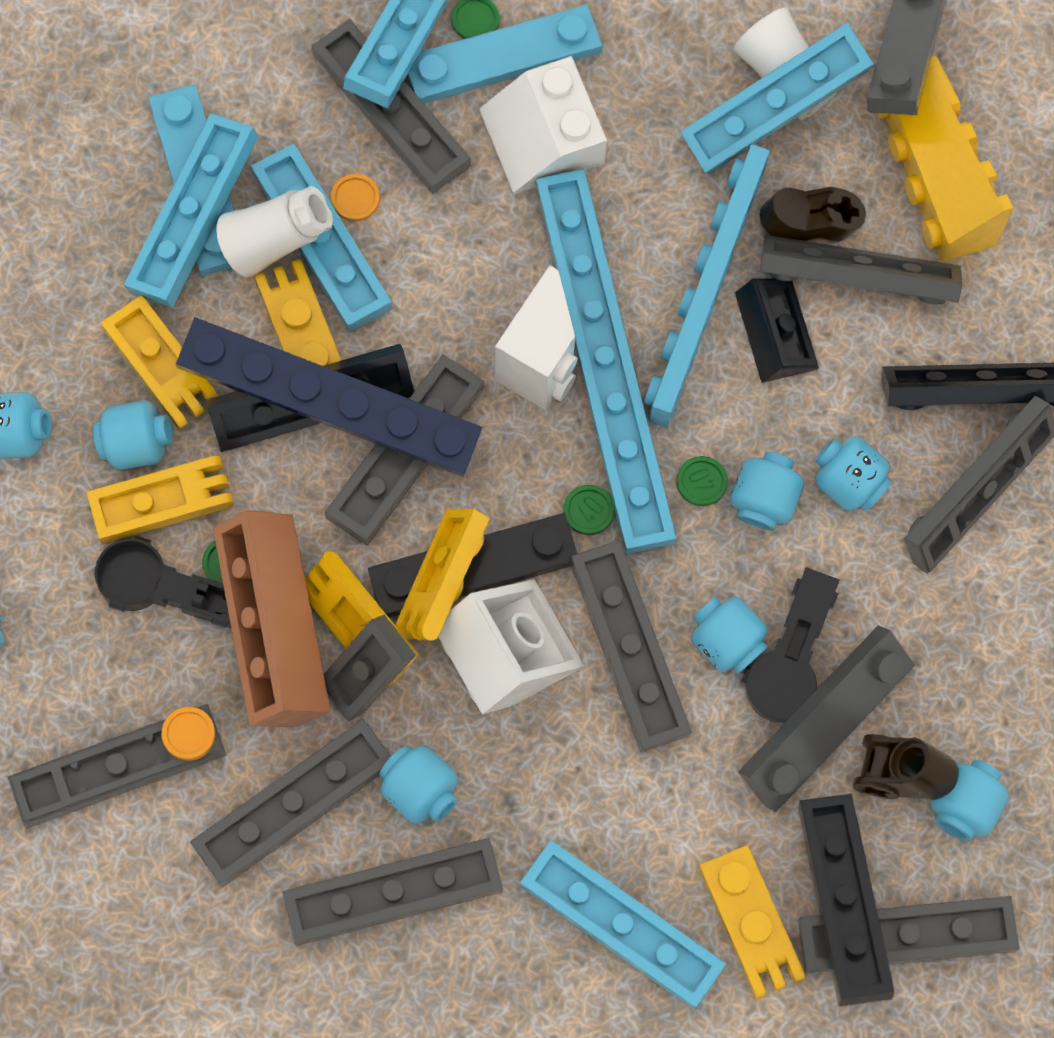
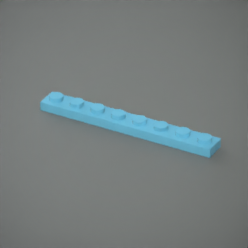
M585 170L537 178L536 190L555 268L559 271L575 334L574 346L625 555L674 545L676 543V534Z

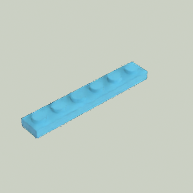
M751 144L745 161L736 158L727 182V187L734 189L729 203L720 201L710 228L718 231L713 246L707 244L702 246L694 272L702 274L696 290L687 287L678 311V316L685 318L680 333L670 331L661 356L662 360L668 361L664 376L662 378L654 375L646 394L644 404L652 406L649 422L665 428H668L764 175L770 152L768 149Z

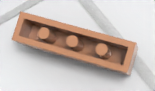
M245 510L215 526L213 531L249 726H301L331 712L293 515Z

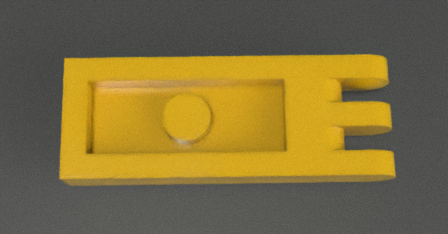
M301 258L291 261L292 272L297 278L293 281H288L282 265L272 268L278 284L276 287H269L268 279L263 272L254 276L283 351L322 366L341 361Z
M142 295L100 322L103 331L179 430L188 424L185 415L178 409L179 406L185 404L192 415L197 418L204 413V410L194 396L199 392L202 393L205 400L219 396L207 379L176 367L182 346Z
M221 456L203 458L87 491L86 494L101 545L232 507L234 500L231 493H222L212 497L210 495L229 486L227 476L219 474L205 477V475L217 472L224 467Z
M446 509L395 624L399 632L406 639L433 641L439 636L452 604L457 601L462 593L463 579L472 558L477 555L483 545V533L490 518L478 510Z
M326 551L319 559V564H315L310 570L309 576L305 577L310 605L342 645L347 648L372 619L384 614L399 632L395 624L336 553ZM400 632L399 634L406 641V643L416 654V656L399 673V675L390 683L388 687L394 684L400 678V676L406 671V669L413 663V661L419 656L417 651Z
M743 846L699 864L698 869L755 999L766 995L765 986L759 974L767 972L775 991L786 987L778 966L787 965L788 973L794 983L805 979L802 966L749 846Z

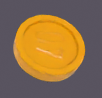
M363 174L343 176L334 184L331 191L332 206L340 217L349 221H361L369 218L375 213L380 203L378 186L371 178Z
M183 707L173 711L164 721L162 740L168 752L174 757L185 761L196 760L206 755L212 748L215 741V727L211 718L201 709Z

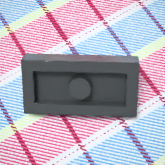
M385 614L372 619L324 673L327 693L348 721L363 714L416 656Z

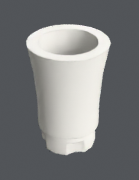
M783 7L768 14L748 29L736 42L733 51L763 78L809 48L799 32L788 8ZM837 92L797 118L802 121L825 107Z
M310 186L301 191L291 190L263 203L222 214L217 222L218 243L229 265L241 276L253 278L275 261L296 249L314 242L321 233L331 229L333 224L332 211L326 203L325 196L317 188Z

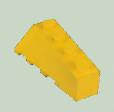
M934 55L931 58L917 115L875 114L880 120L886 118L891 134L888 135L891 155L895 162H903L908 177H905V190L908 199L913 206L919 204L925 220L922 221L921 228L925 243L929 249L936 248L941 262L997 246L1014 207L1007 194L997 197L993 184L994 181H997V174L990 160L983 162L978 160V136L971 122H959L957 117L961 111L960 101L937 55Z

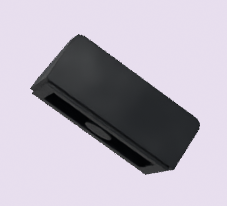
M753 278L735 292L761 383L819 369L793 281H782L775 278Z

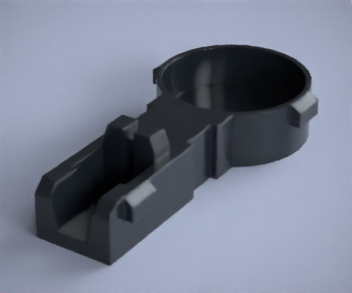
M136 535L134 539H123L112 543L100 554L95 565L94 575L97 587L103 598L109 603V608L125 613V611L142 610L153 603L163 607L170 605L180 608L182 613L209 621L211 624L231 628L223 584L195 574L192 577L178 573L176 568L164 565L160 554L151 545V540Z
M806 567L802 578H797L792 591V595L795 597L784 624L787 628L783 639L778 640L775 651L762 655L751 667H746L741 682L745 683L746 697L750 706L762 718L773 722H786L817 690L816 676L809 664L813 654L811 647L814 639H818L829 609L834 608L839 594L836 592L840 579Z

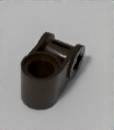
M868 734L863 738L862 745L866 748L860 777L854 778L853 789L883 799H897L900 797L937 800L954 789L959 771L956 762L950 756L925 741L914 737L896 738L876 734Z

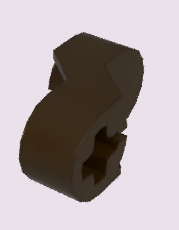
M829 186L810 191L783 188L763 204L759 215L762 226L771 236L802 241L821 238L840 242L847 239L863 225L866 212L863 203L854 193Z

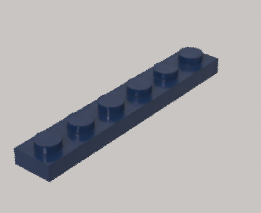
M194 317L176 362L178 369L461 477L465 475L483 428Z

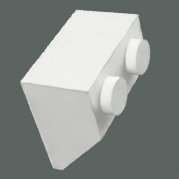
M572 56L525 71L479 108L480 115L513 195L536 188L537 178L582 169L588 170L605 164L607 139Z
M549 265L495 346V381L544 410L548 408L554 398L561 402L566 397L576 379V375L572 371L578 360L574 356L575 334L559 271Z
M535 579L470 593L449 611L438 636L445 653L451 658L467 687L470 697L477 704L482 715L511 707L584 667L582 660Z

